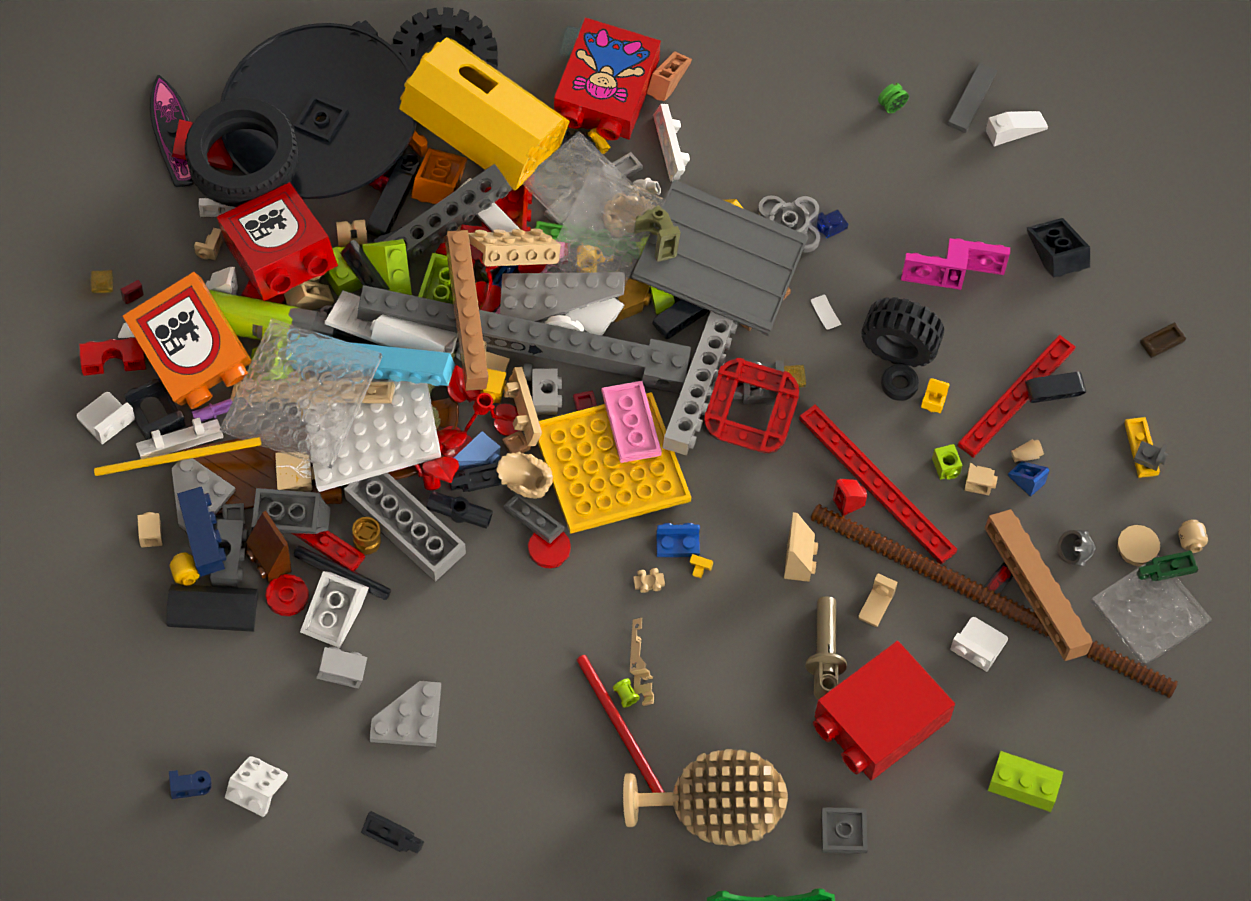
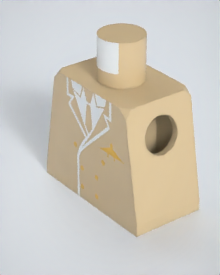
M275 453L277 489L300 492L312 491V479H315L314 469L311 467L310 456Z

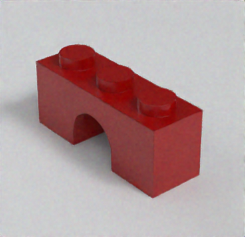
M135 337L123 340L109 339L104 342L89 341L79 344L83 376L104 374V364L112 358H118L123 361L125 372L146 369L145 353Z

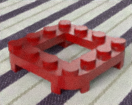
M736 358L726 362L718 371L711 399L705 412L707 431L717 440L760 453L778 451L785 443L799 399L797 381L787 371L783 372L746 361L743 358ZM738 381L778 393L766 431L727 420Z

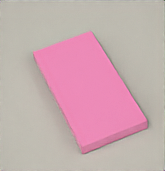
M637 381L602 388L601 393L620 463L661 456L662 452L643 382Z

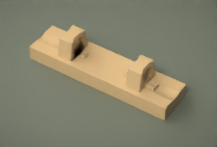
M514 367L513 373L508 380L509 383H506L503 389L504 396L514 398L519 416H516L513 422L514 429L524 431L528 446H536L542 434L523 368Z

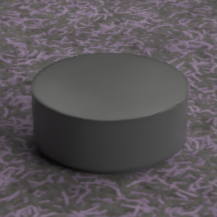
M524 363V375L527 384L532 382V363Z

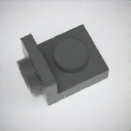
M1141 441L1133 462L1157 471L1159 464L1164 465L1168 453L1165 452L1167 445L1163 444L1162 448H1158Z

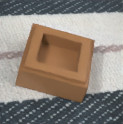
M521 430L502 439L503 445L510 454H516L517 452L522 454L531 450V446H528Z

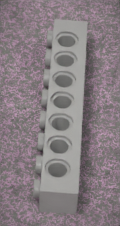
M712 311L710 312L665 433L663 449L687 456L689 448H694L696 442L695 431L699 432L703 421L700 419L701 415H705L709 405V403H706L707 398L711 399L714 389L712 386L713 382H716L719 365H724L726 359L724 352L725 349H730L732 342L730 335L731 333L735 334L738 322Z

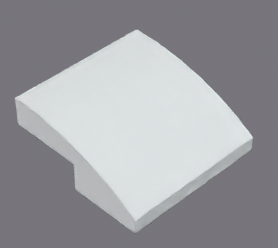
M612 298L603 302L598 301L589 304L582 309L571 310L565 316L570 317L574 322L576 320L579 321L587 332L602 336L610 323L614 322L624 304L616 298Z

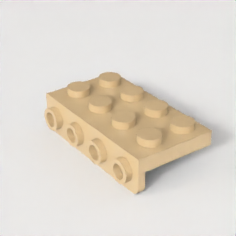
M499 229L494 230V232L476 230L475 233H468L470 244L483 252V264L486 266L557 264L559 261L561 244L552 239V236L543 233L541 229H531V231L513 229L512 232Z

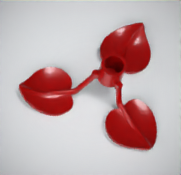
M461 225L460 231L468 230V233H475L476 230L490 232L481 226ZM470 244L472 257L474 260L480 258V262L483 264V252ZM547 264L518 265V270L520 273H542ZM484 265L489 282L488 284L484 281L475 283L479 310L493 312L501 303V288L497 285H492L493 281L490 271L498 266Z
M456 365L447 386L448 395L457 403H462L465 400L474 402L473 409L475 411L463 431L467 432L478 414L485 415L489 411L491 417L495 418L494 427L500 434L509 436L519 431L515 430L513 426L516 416H519L517 408L510 404H500L496 407L494 413L495 407L492 405L493 398L490 394L480 393L481 390L465 391L463 370ZM448 426L444 429H452L453 426ZM467 435L465 442L461 446L454 449L443 447L441 454L444 457L454 458L473 439Z
M442 429L437 431L440 452L443 447L454 449L461 446L467 438V432L458 429ZM440 457L425 462L423 470H421L419 464H416L415 467L419 477H423L424 488L426 490H436L441 486L440 480L452 483L453 477L459 468V462L452 457Z

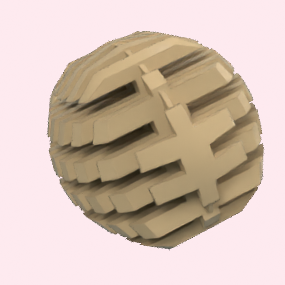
M726 749L713 751L708 755L705 753L698 755L695 762H691L686 766V769H683L681 777H678L673 792L638 793L635 775L626 773L624 777L623 803L627 827H634L637 824L639 807L674 806L679 820L683 822L689 832L697 835L699 839L709 843L713 842L716 845H743L753 840L757 842L763 839V835L767 832L770 833L777 826L779 819H782L788 801L786 784L781 774L779 775L769 761H765L756 753H748L744 750Z

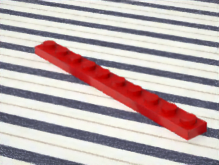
M816 404L800 415L799 420L938 563L942 565L956 554L957 548Z

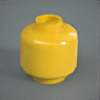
M184 552L174 556L170 563V570L174 581L185 586L194 584L200 575L197 571L193 555Z

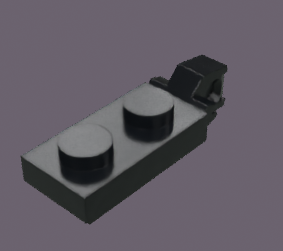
M498 462L465 469L458 474L459 477L453 478L452 483H449L451 491L462 489L463 492H471L503 485L498 477L499 474L496 472Z
M372 811L368 813L361 831L362 834L399 852L410 850L418 853L424 844V841L414 836L415 833Z

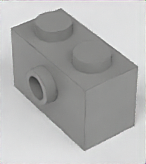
M325 647L321 655L316 679L359 689L363 680L367 657L362 656L358 652L348 653L341 651L337 647Z

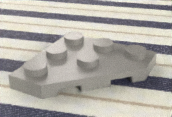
M193 458L180 460L172 467L178 524L185 531L186 527L177 493L202 486L205 494L209 493L212 505L209 506L210 512L214 511L216 515L222 508V505L236 491L234 486Z
M419 681L375 715L371 721L370 742L436 747L441 682Z

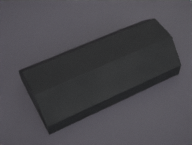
M171 584L167 602V627L254 632L258 589Z

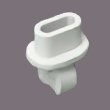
M645 178V180L639 179L634 181L631 187H629L628 192L630 195L652 197L653 194L659 195L661 188L657 181Z

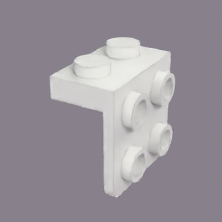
M110 392L103 393L77 413V419L102 445L135 420L133 408L128 403L122 405Z
M972 617L962 632L956 634L950 650L987 672L1006 645L1008 637L978 618Z
M248 757L230 777L225 798L264 817L268 813L273 794L287 780L288 775L279 768H275L258 758Z

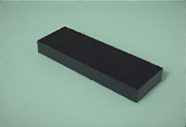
M356 240L350 241L340 254L361 284L389 290L390 288Z

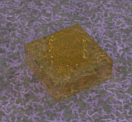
M112 270L91 271L92 293L113 292Z
M804 365L784 366V371L789 372L795 378L799 387H806Z

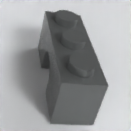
M218 519L217 529L222 539V542H219V547L226 548L231 552L226 556L227 560L223 561L225 569L211 573V584L217 587L238 588L239 580H243V568L240 566L241 561H245L246 548H243V542L248 540V529H245L244 521Z

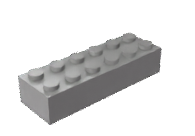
M389 473L352 482L344 489L346 500L365 517L375 519L380 526V531L435 582L466 554L465 543Z

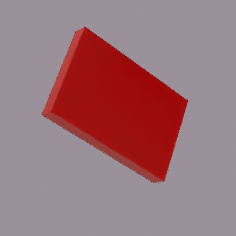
M179 119L172 157L186 160L185 140L193 122ZM220 137L211 146L207 154L210 166L231 171L233 161L226 151L222 137Z

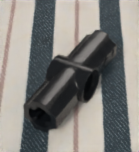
M435 491L430 494L427 503L428 510L449 516L456 523L467 522L485 529L489 527L493 515V510L469 503L464 497L454 498ZM457 508H463L464 510L461 511V512H458V511H456L455 509H457Z

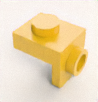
M930 378L921 408L927 409L930 412L941 413L950 384Z

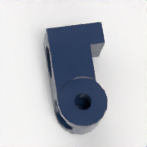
M178 770L169 771L172 799L205 795L211 790V777L206 771L200 770L194 774L178 776Z

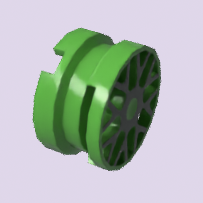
M897 82L895 83L896 85L891 84L887 86L878 97V102L884 106L888 113L898 111L909 99V94L902 90V86Z

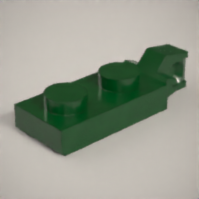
M1192 551L1153 558L1146 563V566L1139 567L1136 573L1139 580L1151 578L1152 581H1160L1197 573L1199 569Z

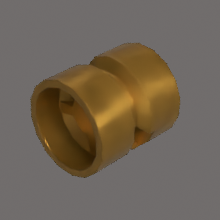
M371 517L357 519L352 527L354 547L365 555L372 554L381 545L380 526Z

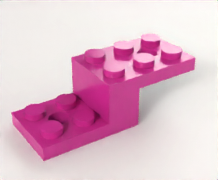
M950 238L945 259L938 256H924L919 253H906L901 281L961 290L966 270L1004 275L1010 255V247Z

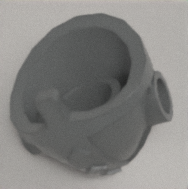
M1069 530L1063 533L1057 544L1060 557L1066 563L1085 566V561L1096 551L1095 544L1089 537V531Z

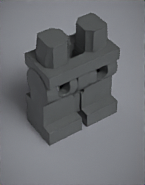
M775 360V363L752 362L784 372V360ZM742 383V385H737L733 399H742L743 404L767 403V405H774L778 393Z

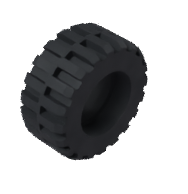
M886 297L877 300L870 306L861 330V337L866 347L871 349L873 354L879 355L881 359L891 361L893 364L918 367L919 365L925 366L936 358L945 330L938 315L935 312H931L926 306L923 307L920 303L911 302L905 298L892 297L889 299Z

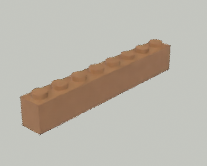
M468 230L447 231L445 245L465 391L486 389L488 371Z
M1011 509L990 515L985 525L986 532L1064 661L1087 655L1092 644L1091 636L1085 631L1080 618L1074 613L1069 600L1063 595L1060 585L1055 582L1049 567L1044 564L1039 551L1033 546L1028 533H1025L1019 518L1014 515Z

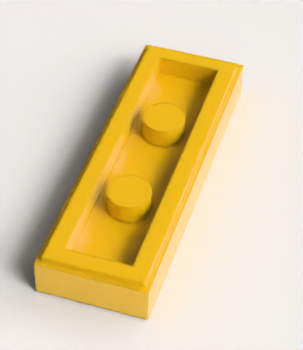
M1146 417L1125 419L1124 422L1133 459L1141 441L1153 445ZM1134 462L1138 478L1156 476L1160 473L1159 466L1157 471Z

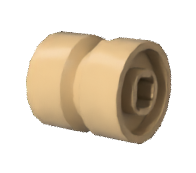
M365 219L353 220L352 224H349L348 221L336 222L339 247H346L352 240H356L359 246L367 244ZM351 230H356V238H351Z

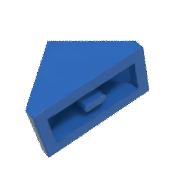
M1022 461L1008 473V476L1031 497L1045 485L1049 469L1048 467Z

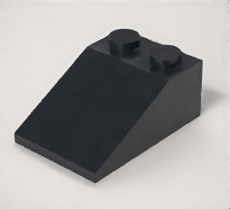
M1064 218L1027 227V233L1044 268L1053 278L1090 268V246Z

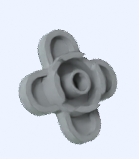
M771 195L764 197L760 201L758 207V214L809 236L803 252H812L818 247L820 234L811 225L819 214V205L815 199L802 196L792 203H786L781 198Z

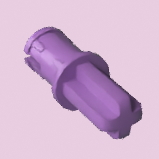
M227 399L213 405L209 403V406L191 412L194 419L200 418L201 422L211 418L216 419L217 415L233 410L234 404L231 399Z

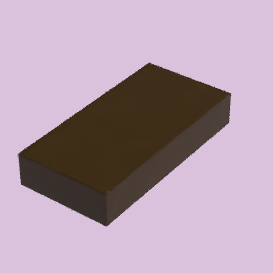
M1174 322L1141 338L1140 343L1152 358L1185 342L1186 337Z

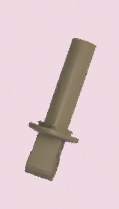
M828 596L817 600V652L815 655L810 656L805 663L806 670L814 675V696L818 700L839 684L838 675H841L847 669L846 660L836 654V600Z

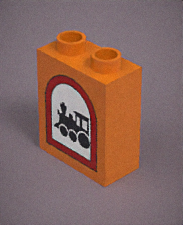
M192 272L123 315L124 320L174 402L181 406L187 403L190 409H195L213 397L209 389L221 381L227 387H230L248 376L245 367L252 363L251 358L206 284L195 272Z

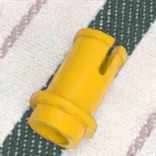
M594 128L588 132V136H591V141L596 143L599 153L604 154L611 146L605 138L597 134V128Z

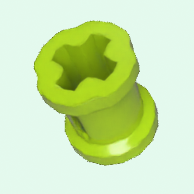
M629 678L623 679L613 686V690L618 693L622 700L621 705L624 708L635 704L640 699L639 695L635 694Z

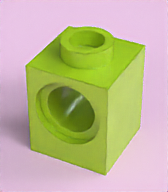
M952 444L934 449L932 460L940 480L946 478L950 480L960 475L963 465L955 445ZM944 462H949L952 465H946Z

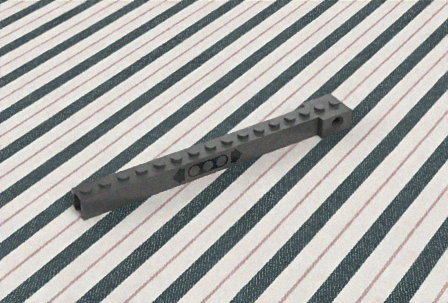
M363 285L357 319L373 322L374 319H378L383 314L457 333L454 304ZM479 310L483 341H486V346L641 378L644 387L680 394L683 388L691 347L650 339L648 346Z

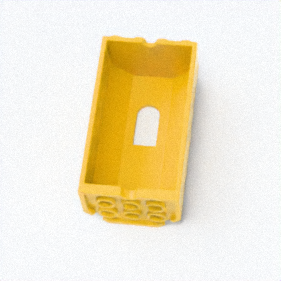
M447 37L441 43L437 42L431 52H426L422 56L420 64L412 76L406 80L404 87H406L405 91L400 97L401 104L399 109L485 170L495 164L515 191L535 172L539 165H542L560 148L570 122L455 40Z

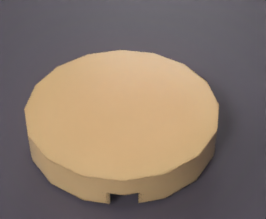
M1133 525L1121 532L1117 540V550L1125 562L1135 566H1144L1147 562L1157 557L1160 550V541L1150 528L1142 525Z

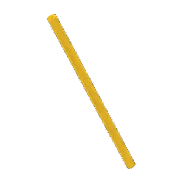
M260 437L107 465L94 468L95 476L255 447L261 445Z

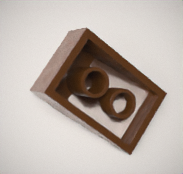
M264 511L246 541L247 551L245 553L250 562H255L258 566L256 569L262 579L266 578L268 583H270L274 578L277 579L281 575L292 572L288 543L268 513Z

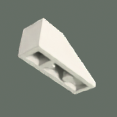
M1005 112L988 119L986 133L993 146H997L1047 130L1048 126L1040 112Z

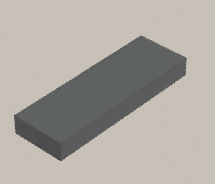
M516 494L503 506L507 513L549 544L564 531L563 525L520 494Z

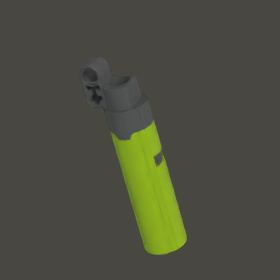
M209 290L237 336L267 342L281 338L291 345L295 337L336 341L337 335L355 336L325 324V320L334 305L322 307L320 313L295 306Z

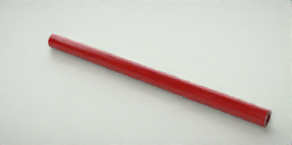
M582 655L578 657L576 661L652 793H664L662 786L587 656Z

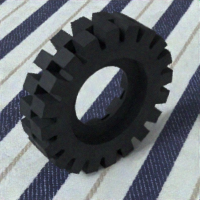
M443 7L442 15L438 14L437 8L427 9V17H424L419 12L412 16V23L406 20L400 26L401 32L396 31L393 37V44H391L403 57L412 74L420 64V59L431 45L442 42L446 37L455 40L496 70L498 66L497 42L495 37L492 38L491 29L488 25L483 27V21L477 16L469 20V12L461 9L457 16L453 15V8Z

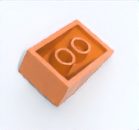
M429 148L416 174L411 198L417 199L420 202L437 204L459 187L467 158Z

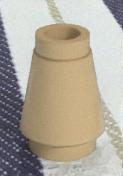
M1033 439L1011 451L1015 463L1040 459V456L1044 455L1040 441H1034Z

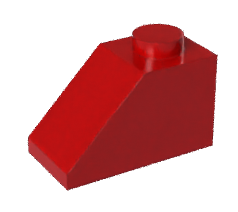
M836 480L833 501L842 516L865 506L867 492L863 486L859 485L857 480Z

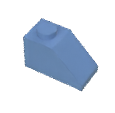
M481 432L454 457L459 462L457 471L497 463L501 457L500 446L484 432Z

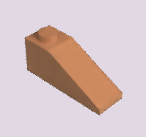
M674 51L652 74L647 94L656 100L665 101L676 88L692 59Z

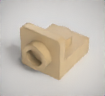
M213 228L211 235L207 236L205 244L195 242L194 248L197 256L202 259L216 260L223 243L221 229Z

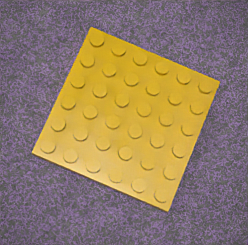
M652 392L646 393L660 444L661 456L620 463L605 404L539 421L542 434L538 440V445L544 462L551 468L553 475L552 484L570 534L691 502L692 497L675 452L663 449L666 428Z

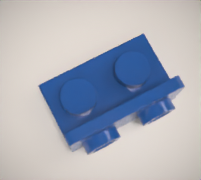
M664 523L657 525V557H691L692 554L700 556V525H694L693 523H684L683 525Z

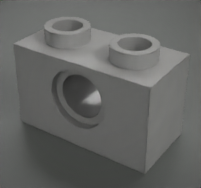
M532 369V401L537 415H557L558 407L562 408V395H558V389H562V377H558V369ZM548 390V391H551V393H548V394H547V393H544L543 391Z

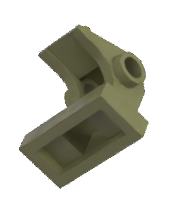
M657 205L653 209L645 211L642 216L638 215L636 217L634 234L649 231L651 234L657 235L654 254L657 262L675 258L681 232L678 226L674 227L669 214Z

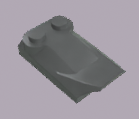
M256 488L252 530L262 512L266 511L281 533L317 534L328 531L331 508L323 501L320 493Z

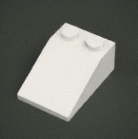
M323 571L300 632L340 648L363 605L369 587L334 573Z

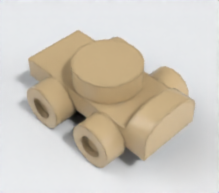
M657 568L651 569L650 575H646L645 570L637 571L638 576L633 577L635 590L640 589L641 593H646L652 589L653 591H660L661 587L665 586L664 575L659 573Z

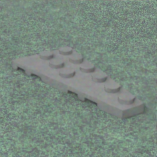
M624 272L502 274L500 314L543 322L551 316L564 315L571 310L582 309L589 304L598 301L603 302L624 295L625 274Z

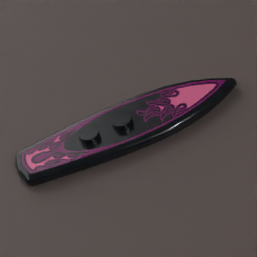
M157 75L150 96V117L154 135L174 186H190L194 182L191 178L187 161L172 157L179 119L190 122L189 115L176 90L162 76Z

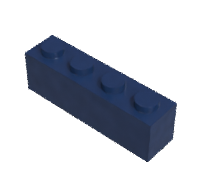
M202 486L177 493L199 575L204 576L224 570L223 561L227 560L224 548L219 547V542H222L219 530L214 528L217 520L214 511L210 512L209 506L212 505L209 493L205 494Z

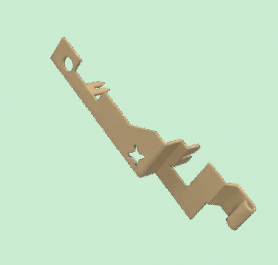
M642 618L633 620L630 673L634 675L635 694H643L644 701L642 705L646 706L654 703L652 683L640 685L641 678L648 680V678L653 679V677L650 675V671L645 668V662L640 657V640L642 639L637 636V630L642 629Z

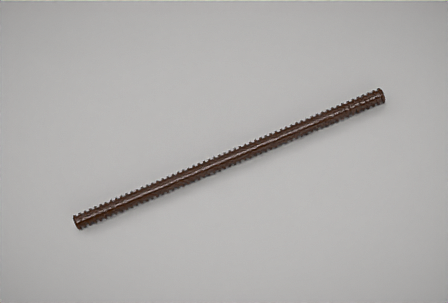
M821 504L815 507L811 515V521L814 522L816 520L817 524L822 523L823 527L828 526L829 530L834 529L835 533L840 532L841 536L846 535L847 539L852 538L853 542L858 541L859 545L864 544L865 548L870 547L871 551L876 550L877 554L882 553L883 557L888 556L889 560L894 559L895 563L900 562L901 566L906 565V568H912L913 572L918 571V574L922 573L924 577L928 576L930 580L934 579L936 583L940 582L942 586L946 585L948 589L952 588L954 592L958 591L960 595H966V598L971 597L972 601L977 600L978 604L983 603L984 607L989 606L990 610L995 609L996 613L1001 612L1002 616L1007 615L1008 619L1013 618L1014 622L1019 621L1020 625L1025 624L1026 628L1029 629L1031 627L1033 628L1032 631L1035 632L1037 630L1039 631L1038 634L1041 635L1043 633L1046 638L1049 636L1035 611L1032 612L1031 608L1028 607L1026 609L1024 608L1025 605L1022 604L1020 606L1018 605L1019 602L1016 601L1014 603L1012 602L1013 599L1010 598L1008 600L1006 599L1007 596L1004 595L1002 597L1000 596L1001 593L998 592L996 594L994 593L995 590L992 589L990 591L988 590L989 587L986 586L984 588L982 587L983 584L980 583L978 585L976 584L977 581L974 580L972 582L970 581L971 578L968 577L966 579L963 574L960 576L958 572L954 573L952 569L948 570L946 566L942 567L940 563L936 564L934 560L930 561L928 557L924 558L922 554L917 555L916 551L911 552L910 548L905 549L904 545L899 546L898 542L893 543L892 539L887 540L886 536L881 537L880 533L875 534L874 530L869 531L868 527L863 528L862 524L857 525L856 521L851 522L850 518L847 520L844 515L841 517L838 512L835 514L834 510L829 511L827 507L823 508ZM1092 641L1087 654L1088 659L1091 657L1094 662L1099 661L1100 665L1105 664L1106 668L1111 667L1112 671L1117 670V673H1123L1125 677L1129 676L1131 680L1135 679L1137 683L1141 682L1143 686H1149V689L1154 688L1155 692L1160 691L1161 695L1166 694L1167 698L1172 697L1178 681L1175 680L1173 682L1171 681L1172 678L1169 677L1167 679L1164 674L1161 676L1158 671L1155 673L1152 668L1147 669L1146 665L1141 666L1140 662L1135 663L1134 659L1129 660L1128 656L1123 657L1122 653L1117 654L1116 650L1111 651L1110 647L1105 648L1104 644L1099 645L1097 644L1098 641Z

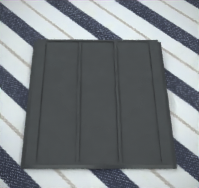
M673 180L661 208L669 214L674 227L678 226L681 232L677 256L657 262L654 256L657 235L650 233L632 278L768 336L809 236Z

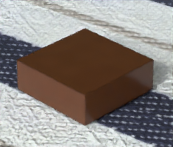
M335 487L320 492L326 504L342 503V487Z

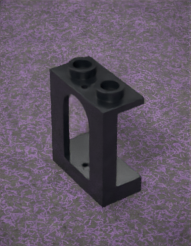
M160 378L152 379L147 384L139 388H132L124 394L126 403L133 408L135 421L145 440L152 438V431L159 430L160 435H165L186 426L181 410L177 409ZM155 397L163 405L167 416L149 424L140 406L144 399Z

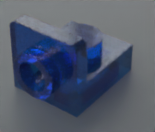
M838 209L827 215H824L823 212L819 213L816 222L818 230L824 233L826 238L848 229L849 225Z

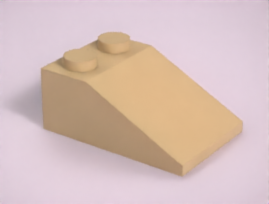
M794 512L788 536L784 579L809 582L811 574H815L816 562L812 561L813 555H817L818 542H814L815 534L799 514Z

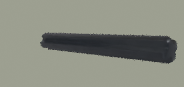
M297 546L294 551V557L325 572H331L369 587L367 592L383 600H387L390 596V588L311 550Z

